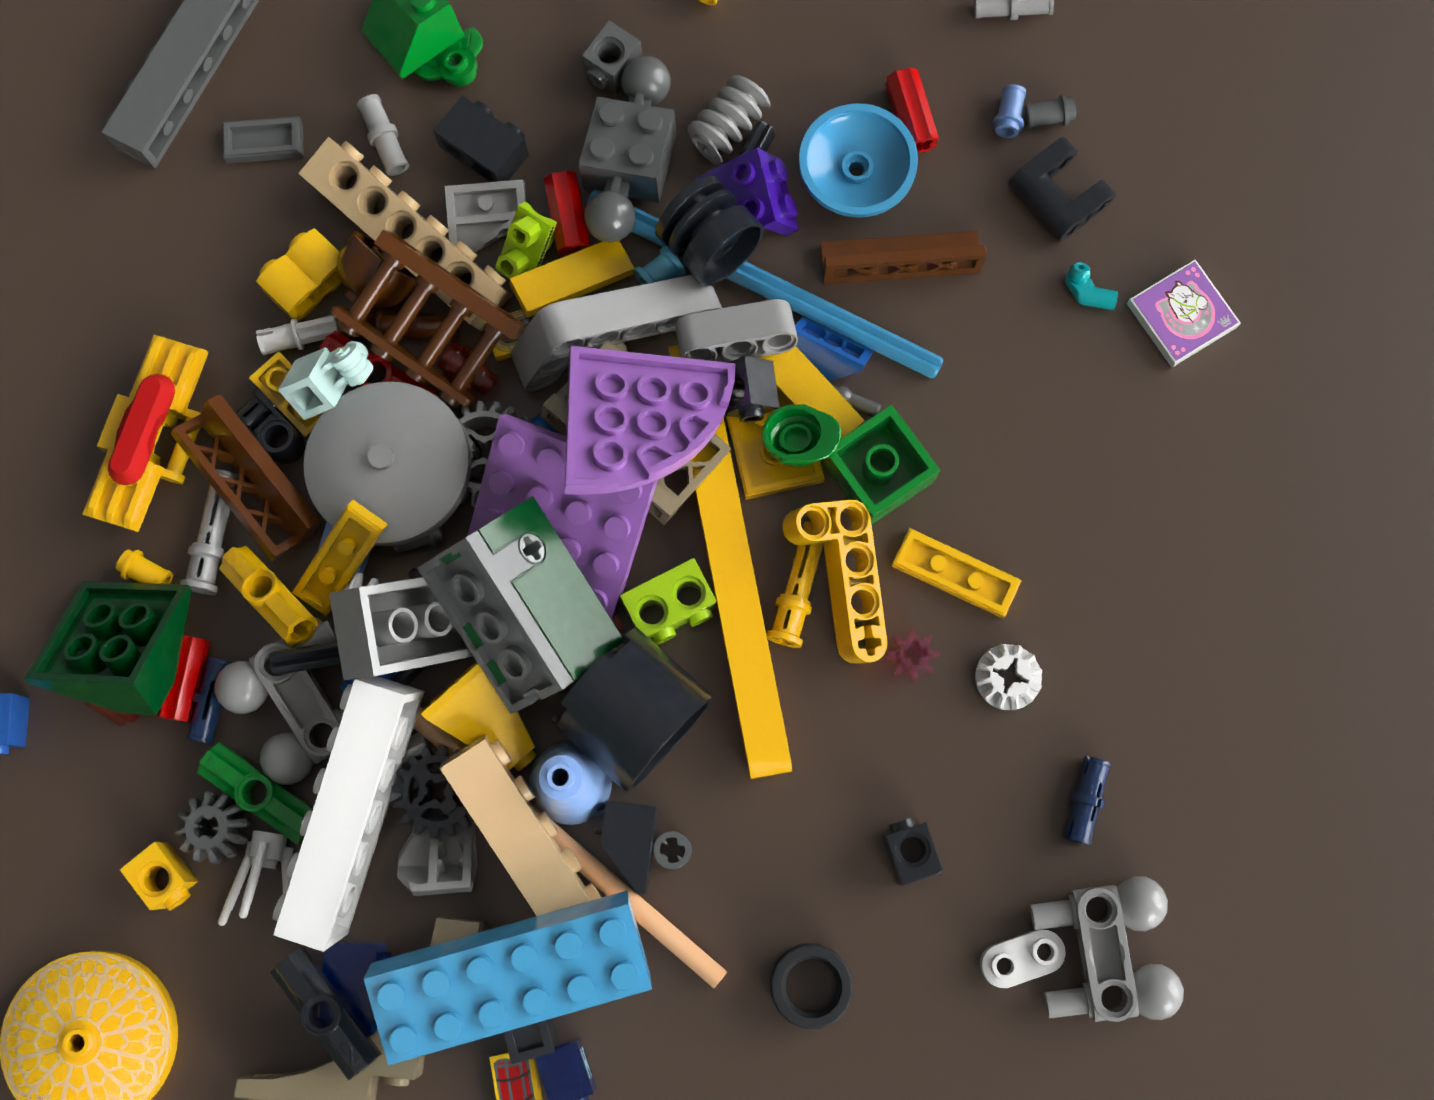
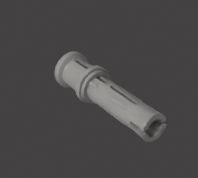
M215 469L221 477L237 480V474ZM211 484L203 510L197 542L192 543L188 548L187 554L191 558L186 579L180 581L181 585H189L192 590L191 592L204 595H217L218 587L215 586L219 563L222 562V556L225 554V550L221 546L230 513V508Z

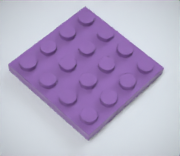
M503 414L498 419L468 536L534 496L613 621L621 601L620 595L623 594L658 480L633 489L614 493L593 495L564 494L566 436L509 414Z

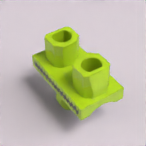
M525 201L519 204L508 229L502 252L498 257L495 266L496 270L510 279L540 267L546 251L552 246L554 240L553 232L557 222L538 214Z

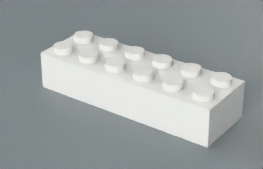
M378 676L354 679L353 685L349 684L345 688L340 702V709L344 710L340 726L333 728L327 742V751L331 752L326 769L322 768L314 783L313 793L318 794L313 811L309 810L306 813L301 824L300 835L304 836L300 852H296L292 856L287 868L286 877L291 879L286 895H281L274 909L273 920L277 921L274 936L324 952L348 935L393 793L391 788L396 784L398 777L396 771L401 768L425 691Z

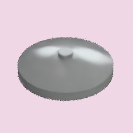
M402 382L367 384L340 397L335 408L325 411L316 422L307 441L304 455L305 483L310 498L318 512L334 527L347 505L352 500H355L388 523L375 543L376 546L407 544L437 530L452 516L460 505L467 490L471 474L469 442L455 414L442 400L429 391Z

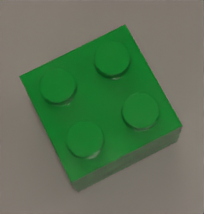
M892 404L841 438L834 453L822 459L823 465L849 500H858L865 505L871 517V524H874L935 482L940 472L939 467Z

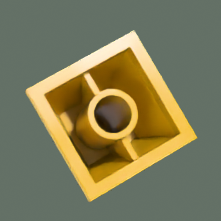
M477 661L431 700L421 712V715L427 721L467 745L485 734L491 743L498 739L511 758V762L506 764L509 770L514 766L519 772L537 755L533 751L535 745L519 712L510 714Z

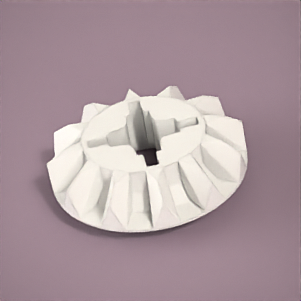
M1001 644L988 650L981 657L976 667L975 681L979 693L990 705L1002 710H1017L1033 702L1042 688L1041 675L1043 670L1039 667L1035 655L1029 653L1020 645ZM1015 661V675L1021 677L1020 679L1026 682H1014L1006 690V693H1003L1005 688L1003 685L1004 678L998 676V673L993 672V670L1005 671Z

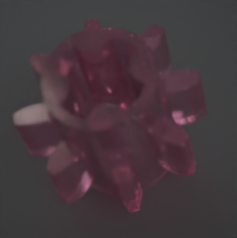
M911 629L907 640L904 641L899 636L893 638L894 645L899 649L897 652L888 653L886 659L896 660L898 667L894 672L895 676L900 675L902 671L910 673L911 682H915L920 670L927 675H931L934 672L933 667L928 662L930 659L938 658L940 652L931 651L929 643L932 640V635L927 636L923 640L916 637L915 629ZM910 646L914 647L915 653L922 654L923 656L916 665H912L910 658L903 656Z

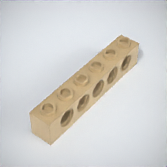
M328 137L298 173L373 240L376 241L382 230L391 231L402 238L403 229L408 224L413 223L414 230L412 235L403 240L429 258L433 251L442 248L443 255L438 264L459 279L464 274L471 273L472 280L469 286L502 308L512 296L502 287L507 281L489 265L484 270L473 261L478 255L461 240H458L455 245L445 237L449 230L431 214L427 219H424L416 212L421 205L403 190L398 195L388 187L392 180L375 165L368 170L361 164L360 161L364 158V155L346 140L340 146ZM357 174L355 185L350 189H346L348 179ZM385 199L384 209L380 213L374 214L376 203ZM404 266V267H405L407 270H409L415 277L418 276L417 273H415L414 271H412V270H411L410 268H408L407 266ZM439 289L436 295L449 307H452L449 305L452 298ZM472 313L470 318L465 316L464 320L480 331L484 329V320L474 313Z

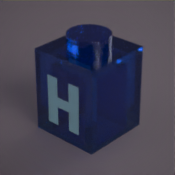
M581 1038L556 1046L554 1053L535 1058L548 1100H589L588 1096L596 1091L597 1086Z

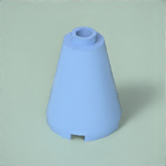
M571 741L558 742L546 748L534 761L528 781L529 787L535 795L532 799L534 805L541 812L545 811L554 822L565 825L581 824L594 818L597 809L605 807L606 800L609 799L612 789V779ZM567 771L569 774L568 782L563 786H559L560 776Z

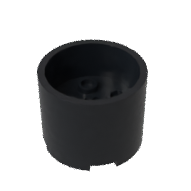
M639 628L630 630L622 637L621 641L625 646L620 650L615 647L606 655L603 653L562 700L561 704L567 708L562 716L556 714L550 721L552 725L626 793L632 791L661 763L698 721L714 699L710 692Z

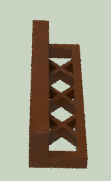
M978 230L823 241L820 244L823 285L980 273L987 257L986 244L979 245Z
M221 394L206 400L200 415L172 429L171 435L271 561L311 538L321 520ZM203 427L213 439L212 448L196 445L188 434ZM216 460L232 463L238 470L237 480L221 477L215 470ZM241 491L257 495L263 502L262 512L247 509L240 501ZM267 523L282 526L291 538L276 546L265 533Z

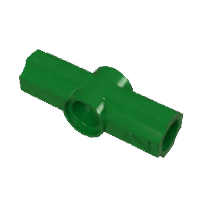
M218 742L206 752L199 762L200 765L196 771L198 774L236 800V803L242 809L253 812L297 845L303 843L304 836L300 835L301 824L306 813L309 810L313 811V807L282 785L271 781L261 770L223 743ZM263 782L267 788V796L262 803L257 805L253 801L252 791L258 783Z

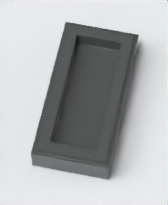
M300 116L222 122L223 159L227 164L304 158L303 122Z

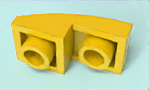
M278 351L253 373L249 379L306 437L311 433L323 413L304 420L278 391L292 367V364Z

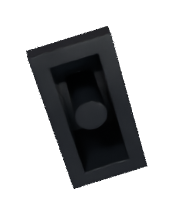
M606 800L605 809H597L594 834L601 835L600 844L635 891L646 894L648 893L659 808Z

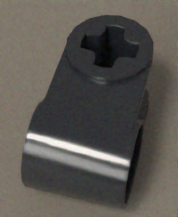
M256 387L252 391L253 397L235 413L273 459L283 464L294 463L303 455L305 441L301 434L282 416L283 413ZM288 434L287 442L283 446L275 448L276 440L280 436Z

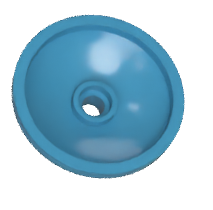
M869 104L842 105L822 114L806 131L799 152L801 178L810 195L826 209L848 217L875 216L897 205L910 190L918 166L916 144L905 124L889 111ZM858 168L863 174L854 176L850 173V170Z

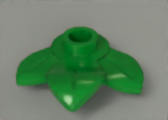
M474 27L464 30L465 36L416 69L414 73L426 81L444 79L455 87H463L470 84L477 75L476 56L483 48V39L480 33Z

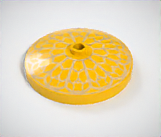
M99 950L70 954L48 963L21 986L4 1017L0 1035V1062L4 1078L16 1100H151L169 1075L177 1051L178 1023L174 1004L167 989L157 975L141 962L121 953ZM80 1037L84 1039V1046L80 1044Z

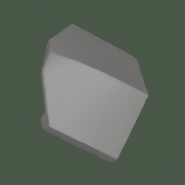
M470 814L467 817L470 820L471 827L464 828L459 823L456 824V836L449 837L443 828L441 829L439 839L430 837L429 827L421 835L414 833L417 823L414 821L413 830L399 853L397 878L413 896L472 891L477 871L475 822ZM448 815L426 818L433 821H442L448 819L449 817Z

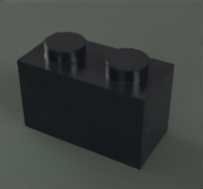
M463 95L433 130L439 147L488 182L509 181L529 156L525 135L517 126L510 122L503 124L495 118L494 113L480 101L473 103Z

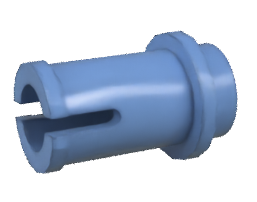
M1009 84L1002 88L999 112L994 117L992 123L995 133L1003 138L1016 137L1024 127V121L1021 116L1024 99L1026 98V89L1020 85Z

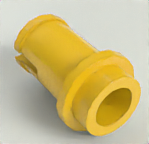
M127 549L117 561L116 570L120 572V577L125 580L131 578L139 583L170 584L174 576L172 571L166 570L144 558V554L140 550L132 551Z

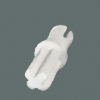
M332 315L300 323L294 318L291 319V323L282 326L257 330L256 337L262 355H268L293 348L304 350V344L324 340L327 335L332 334L335 330L339 332V328L336 325L337 320L335 316Z

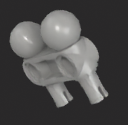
M328 621L315 627V635L304 644L299 643L290 647L281 638L275 643L265 645L257 654L250 657L249 661H235L226 665L219 672L215 680V695L218 702L226 710L235 714L250 713L257 710L265 702L269 694L293 732H280L273 735L264 743L260 752V766L263 773L271 781L279 785H293L302 781L310 773L314 763L318 764L330 756L331 752L327 751V747H321L316 744L313 732L321 723H326L332 728L335 726L339 727L344 710L333 707L311 670L286 673L281 676L273 675L269 669L270 653L278 650L336 642V632Z
M1133 876L1123 880L1117 887L1115 885L1071 890L1068 900L1030 905L1034 930L1072 926L1076 930L1085 983H1082L1081 988L1044 992L1048 1018L1087 1014L1088 1018H1092L1094 1022L1108 1020L1120 1022L1128 1018L1138 1017L1139 1015L1149 1020H1164L1172 1017L1180 1009L1184 1000V988L1180 978L1172 969L1162 964L1150 963L1141 966L1134 973L1132 970L1125 927L1133 931L1143 932L1154 929L1163 922L1168 911V899L1164 889L1156 881L1146 876ZM1094 897H1101L1107 905V914L1099 921H1092L1086 913L1087 903ZM1112 985L1118 986L1122 992L1120 1005L1113 1009L1105 1008L1101 1001L1103 990Z

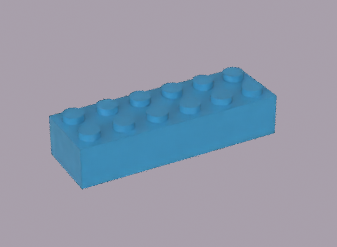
M628 890L373 962L370 964L364 977V983L388 1066L652 990L650 971Z

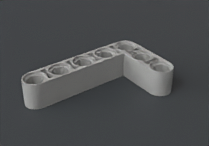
M693 275L560 301L542 308L535 314L511 350L510 356L526 392H534L544 389L558 380L569 365L571 346L599 348L607 340L612 344L675 331V323L681 317L692 313L721 309L722 306L713 286L704 287Z

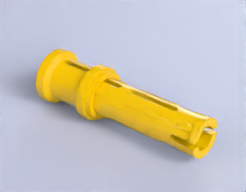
M804 522L803 530L811 535L813 530L812 522ZM823 543L798 545L785 594H780L775 603L778 611L772 630L767 631L766 636L768 640L787 647L801 648L803 640L800 639V634L805 616L811 614L812 607L808 598L818 568Z

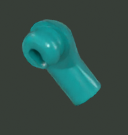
M1082 262L1072 264L1065 275V283L1076 301L1085 306L1114 310L1118 291L1095 287L1090 279V267Z

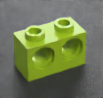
M695 558L620 595L635 628H639L656 645L663 644L677 635L675 629L687 623H690L691 627H695L708 621L713 617L711 611L717 608V601ZM685 587H694L700 591L701 598L696 604L687 606L678 600L679 592ZM657 605L664 610V616L657 624H647L642 621L641 614L647 606Z

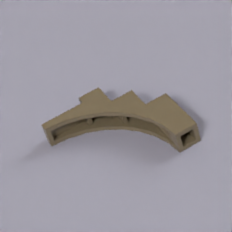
M439 917L436 919L430 946L485 931L486 921ZM377 1030L370 1038L382 1055L349 1081L334 1060L318 1067L288 1073L246 1074L237 1078L234 1097L247 1098L248 1100H376L379 1076L383 1077V1084L408 1086L409 1080H415L423 1075L425 1055L388 1066Z

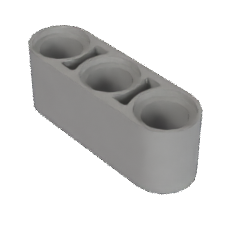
M781 299L692 313L681 317L675 323L681 358L729 363L743 356L758 358L788 352L798 343L791 306L787 301Z

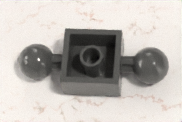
M638 56L625 66L621 76V86L629 102L597 97L578 164L584 190L593 191L594 189H599L602 191L589 200L585 208L584 219L588 231L595 238L603 242L620 241L632 231L635 224V210L627 197L660 203L677 134L674 110L654 106L663 101L667 96L671 85V78L666 65L653 56Z

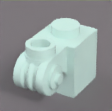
M350 341L344 347H339L332 352H329L325 347L295 360L278 391L304 420L333 409L347 384L352 387L361 385L372 372L373 365L367 359L368 350L363 344L357 341Z

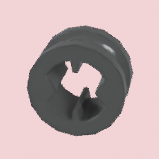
M668 831L657 838L653 852L658 864L672 870L681 868L689 861L692 849L691 843L685 835L677 831ZM674 837L677 838L678 845L685 847V853L683 857L677 856L678 862L670 863L668 862V855L661 854L660 849L663 843L668 845L666 841L668 838Z

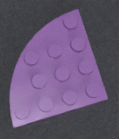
M571 346L568 366L564 494L593 495L629 490L663 478L688 463L712 439L723 420L734 386L735 363Z

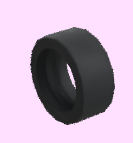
M800 944L788 949L776 961L770 976L771 996L778 1012L789 1023L803 1029H821L835 1023L847 1011L853 995L852 977L846 963L832 949L820 944ZM804 960H818L825 963L832 970L836 979V993L833 1000L826 1008L817 1012H806L798 1009L789 1000L786 993V979L789 971L797 963Z

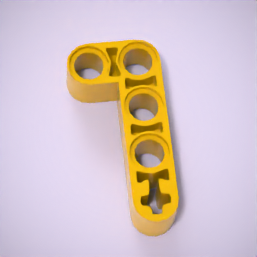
M858 500L812 503L790 511L785 516L782 527L784 536L788 541L801 546L822 543L824 545L839 655L845 661L854 664L879 660L887 649V635L869 511ZM842 511L850 517L851 527L849 531L841 525L840 514ZM803 515L807 516L812 522L813 530L811 535L805 533L801 527ZM848 552L856 560L854 572L847 567L845 562ZM854 593L860 597L862 602V608L859 613L855 612L851 605V598ZM854 622H864V626L855 627ZM865 640L866 648L859 649L858 641Z

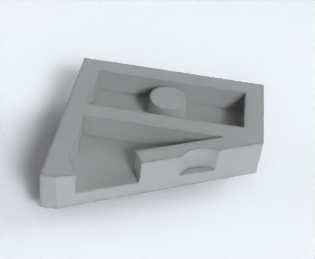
M523 179L445 186L449 241L455 245L458 240H461L475 253H478L506 236L518 205L524 201L526 202Z

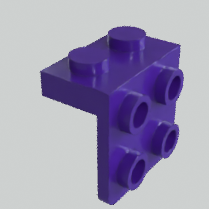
M755 148L695 179L696 181L706 176H716L726 187V190H729L736 197V205H744L762 224L764 229H769L784 236L799 230L795 217L798 214L797 206L789 194L786 182L788 179L787 168L780 158L768 152Z

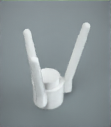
M253 831L251 842H247L245 856L218 919L220 926L226 924L251 866L239 911L240 918H246L261 869H276L278 861L281 862L283 894L286 895L291 880L286 877V873L294 848L285 847L287 842L285 835Z

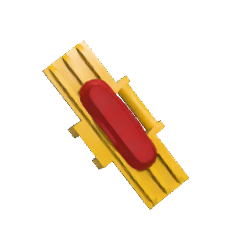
M153 335L129 397L117 394L98 441L97 447L105 452L106 456L82 513L84 516L139 532L159 479L183 485L186 477L182 474L189 457L176 442L166 469L160 466L161 457L156 455L154 451L163 426L173 428L178 419H183L186 422L201 414L195 410L188 409V405L209 352L207 350ZM200 428L188 434L194 443Z

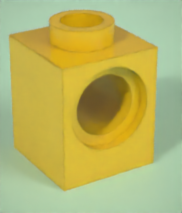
M153 842L120 869L149 910L167 908L171 911L191 896L188 890L199 882L169 842ZM161 868L166 869L169 875L168 885L163 890H160L155 882L156 874Z

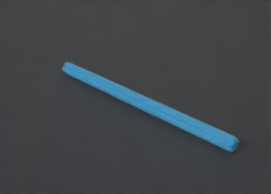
M594 189L587 200V204L594 195L602 191ZM634 207L635 224L631 232L662 247L666 246L655 235L656 224L659 219ZM745 262L739 269L727 277V279L770 300H785L790 304L792 311L806 316L929 378H934L942 366V357L748 262Z

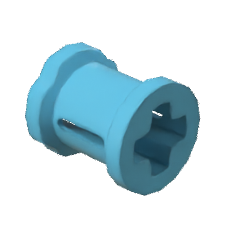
M664 246L659 250L660 255L643 268L638 266L633 271L639 283L644 285L675 277H683L686 275L685 268L678 257L667 246Z

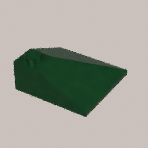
M83 581L24 679L28 684L118 713L157 716L175 682L191 597V588L189 585Z

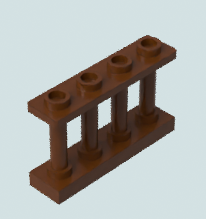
M382 230L374 244L384 250L381 255L383 261L351 310L344 306H334L330 314L339 319L336 325L347 334L358 338L361 334L373 344L370 349L377 355L390 362L395 358L407 366L404 372L409 377L423 385L429 381L441 391L438 396L455 408H459L461 404L465 407L472 406L477 398L467 392L466 389L498 341H504L506 337L512 340L518 339L526 325L395 233ZM404 266H407L418 274L415 279L417 285L384 334L364 319L396 270H402ZM440 289L452 298L449 303L452 307L420 356L417 357L398 343L430 294H436ZM472 313L486 321L483 326L486 331L451 381L432 366L465 316L470 318Z

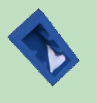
M802 316L795 325L798 337L796 347L828 381L861 372L873 354L874 350L806 316Z

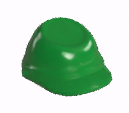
M806 404L786 405L776 409L767 418L762 431L764 446L771 456L780 461V463L791 467L809 466L816 461L829 457L836 450L841 437L839 422L833 416L818 411Z

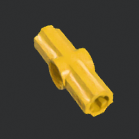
M246 545L240 548L232 547L222 556V564L219 570L290 647L299 643L304 644L315 635L314 630L318 624L317 619Z

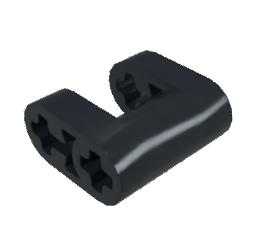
M1065 137L1059 138L1031 159L1008 182L1012 190L1059 242L1067 239L1098 215L1117 195L1104 180L1098 181L1074 201L1065 194L1052 179L1078 153Z

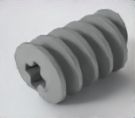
M733 75L727 81V87H722L717 92V98L711 99L707 104V109H703L698 114L697 121H692L688 125L687 132L694 146L706 159L713 164L720 165L723 159L718 150L726 154H730L733 151L727 139L729 138L737 143L741 142L743 139L742 134L737 128L739 127L747 132L753 128L748 116L754 120H760L762 112L757 105L769 109L770 101L768 96L753 81L740 75Z

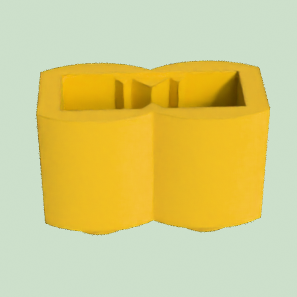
M314 228L307 233L303 232L295 236L290 242L289 250L285 255L264 264L256 282L262 291L291 319L295 318L299 321L307 316L321 302L324 296L334 291L342 283L336 268L340 252Z

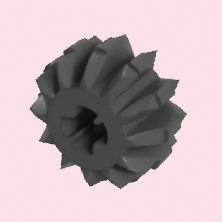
M207 791L204 793L202 801L198 798L189 799L188 805L191 813L180 811L176 814L180 820L185 822V827L177 828L173 833L175 836H185L187 838L179 849L182 852L193 851L192 858L195 862H203L208 858L210 864H220L223 855L227 858H234L237 855L234 843L246 844L248 841L245 835L239 834L240 828H247L251 824L249 819H238L244 809L237 803L232 805V797L226 793L217 797L215 792ZM210 820H217L218 827L213 828L218 831L216 835H208L207 828H212V826L208 825Z

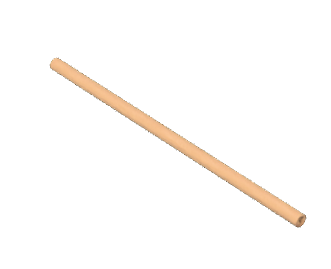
M316 618L318 621L316 627L323 623L319 618ZM420 706L413 727L437 749L440 745L447 746L449 757L457 749L462 750L466 747L459 739L427 721L421 715L423 708ZM530 801L538 815L542 812ZM552 820L558 830V834L553 836L562 851L567 847L570 848L582 867L579 872L606 896L628 890L636 922L714 989L726 975L727 971Z

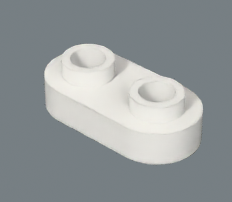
M1044 929L1032 930L986 948L980 958V971L985 980L999 988H1010L1058 970L1065 959V946L1061 938L1052 931ZM1046 943L1051 949V954L1048 959L1041 960L1037 955V949L1041 944ZM1001 958H1007L1011 963L1010 971L1006 974H1000L997 970V962Z

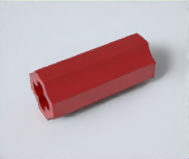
M908 67L903 70L894 71L886 77L887 82L885 83L894 115L910 131L916 144L917 153L928 152L937 146L939 136L918 69Z
M565 170L549 174L544 178L551 219L557 222L554 237L559 257H565L590 247L576 172Z
M183 635L175 682L157 716L153 715L154 717L191 723L196 702L192 700L194 693H199L210 641Z

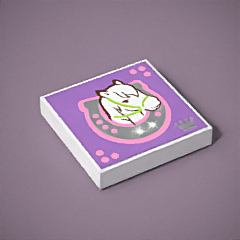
M1196 259L1140 292L1127 302V305L1171 368L1233 331L1241 324Z

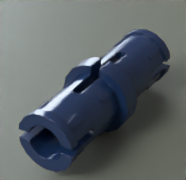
M211 657L207 658V666L199 693H194L192 700L196 702L189 732L185 739L213 745V737L221 708H224L217 700L214 692V683L219 672L226 665L233 662Z
M1084 756L1076 792H1072L1070 801L1073 804L1064 839L1091 846L1099 809L1103 810L1105 805L1102 797L1111 767L1110 762Z

